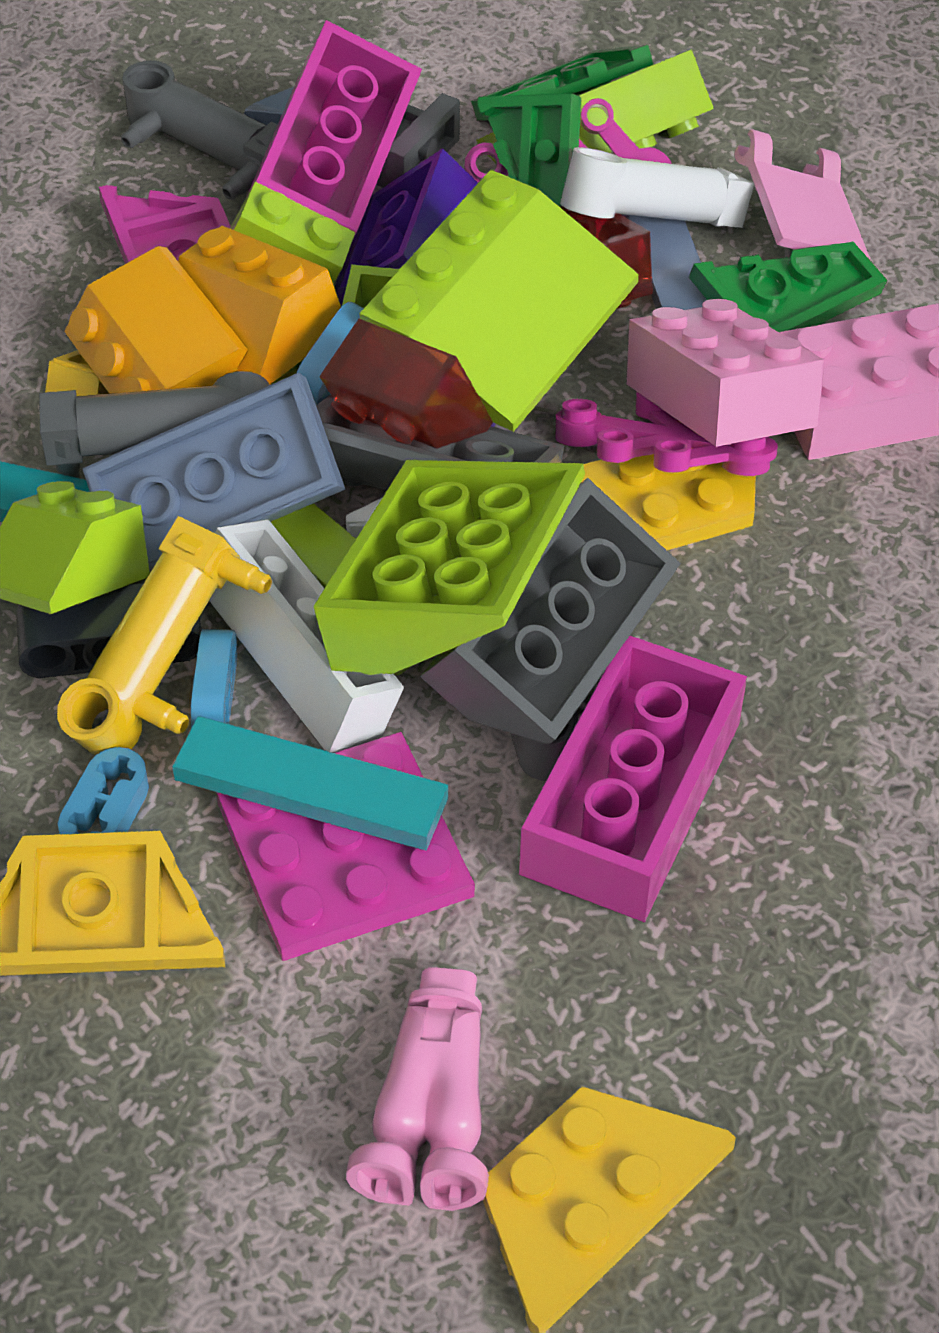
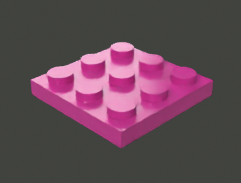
M402 732L335 752L346 757L423 777ZM216 792L218 806L282 961L475 897V883L442 815L428 849L425 851Z

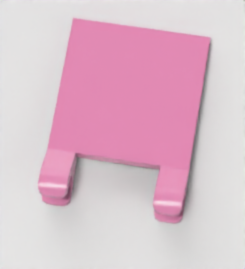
M750 129L748 132L751 140L750 148L738 146L734 155L739 164L749 168L776 244L791 249H802L854 241L870 259L840 184L841 160L838 153L819 148L817 150L819 166L806 164L803 173L772 165L773 146L771 136L767 133Z

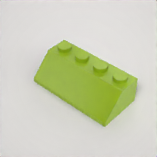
M692 49L579 95L582 97L581 111L584 105L592 99L600 98L606 100L613 108V120L638 148L656 145L657 142L654 134L667 129L669 137L672 138L699 127L696 116L714 109ZM595 107L587 112L588 121L595 126L603 125L607 121L606 113L601 108ZM580 122L579 139L587 148L608 153L612 152L599 134L587 132ZM494 132L477 139L476 142L477 144H493L497 140ZM487 155L496 164L495 159Z

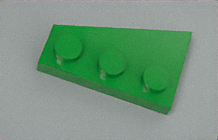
M649 45L600 49L484 96L587 92L611 83L613 79L650 67L654 63ZM478 98L472 100L471 104L476 120H489L486 115L480 113L477 105Z
M854 241L795 249L790 257L762 261L760 255L744 256L739 258L737 264L714 267L712 261L694 263L688 277L707 300L726 299L733 301L737 304V308L754 318L767 321L769 327L777 332L820 325L880 295L888 281Z

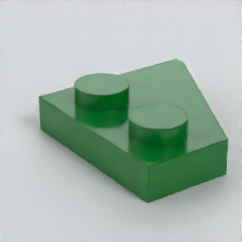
M574 94L478 96V108L480 113L486 115L489 119L497 142L493 143L500 163L507 169L508 176L539 189L560 208H565L560 205L573 149L579 147L582 97Z

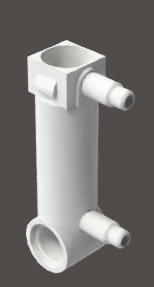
M576 147L573 149L560 205L571 211L599 218H612L614 213L710 223L719 227L742 228L754 183L722 168H700L627 159L596 149Z

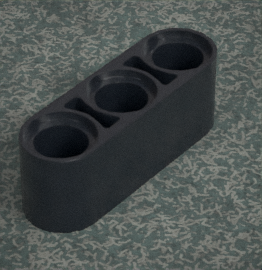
M144 583L126 585L53 614L19 605L16 613L18 663L21 670L27 675L38 679L90 673ZM200 616L172 663L187 662L197 657L202 631Z

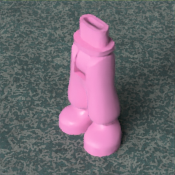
M435 967L427 968L422 971L419 989L411 992L409 996L408 1006L401 1023L390 1069L375 1108L372 1128L377 1142L360 1146L349 1156L346 1173L348 1184L352 1189L369 1199L381 1203L410 1206L413 1202L416 1186L418 1151L428 1141L431 1149L424 1162L420 1182L421 1198L424 1204L431 1209L454 1211L471 1207L484 1200L489 1174L484 1163L471 1154L481 1135L479 1056L482 1005L475 996L477 977L470 971Z

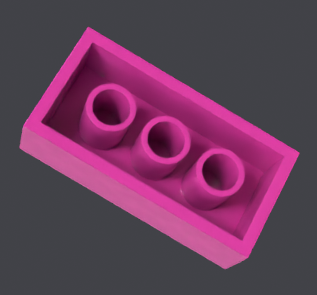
M326 20L306 58L250 190L256 181L273 191L282 193L287 198L324 217L333 219L356 234L422 69Z
M629 636L606 668L521 828L519 875L645 922L739 726L747 676Z

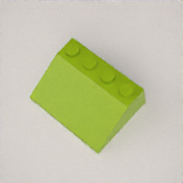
M490 170L359 313L365 363L514 432L638 283V273L539 189Z
M406 460L313 606L331 671L361 672L366 675L393 674L504 627L585 476L583 463Z

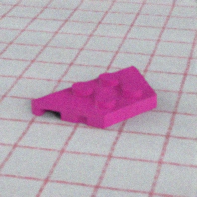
M105 185L99 187L101 205L125 264L157 246L167 247L178 261L179 255L195 245L199 237L205 232L219 228L222 225L231 228L219 198L197 195L179 197L171 192L150 190L148 199L119 196L117 195V186Z

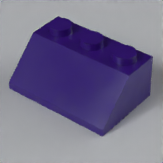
M443 148L371 195L334 287L341 307L351 265L400 269L478 184Z

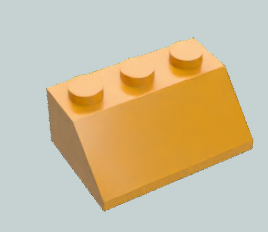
M223 225L205 232L199 237L195 245L179 255L178 258L180 265L248 349L237 371L253 372L261 375L268 381L269 385L306 357L341 308L327 268Z
M162 246L149 250L87 285L64 331L109 394L213 386L220 377L236 372L248 351L169 249Z

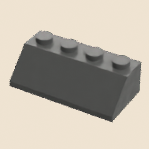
M344 387L338 388L316 405L344 486H360L364 484L382 489L386 493L406 460L562 462L564 445Z
M586 478L580 483L506 625L438 654L420 677L469 721L550 744L556 740L681 563L589 478Z

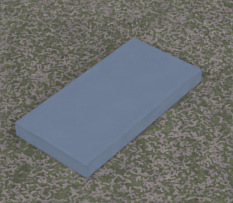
M301 373L287 377L82 468L90 492L109 491L114 494V499L141 505L150 572L162 554L158 548L178 516L215 533L218 527L267 519L271 522L345 490L307 378Z

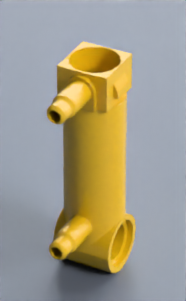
M180 516L177 517L158 548L162 552L161 556L86 679H81L70 685L62 694L58 703L57 720L61 729L93 755H97L105 749L115 747L132 749L141 735L142 719L176 734L186 731L189 725L188 716L179 712L174 705L154 696V691L216 588L221 590L226 581L246 590L252 589L260 594L267 593L271 588L272 579L270 575L261 572L257 566L240 559V556L222 536ZM108 709L106 719L101 725L92 729L96 716Z

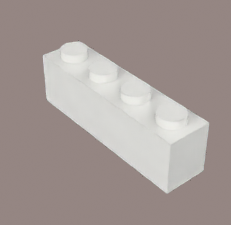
M268 519L218 527L215 534L222 536L240 556V559L257 566L261 572L270 575L272 579L271 588L267 593L263 594L252 589L246 590L226 581L221 590L215 589L209 600L229 627L235 630L236 636L325 751L335 753L380 739L404 689L402 683L394 674L366 675L361 672L331 671L313 607L323 592L324 587Z

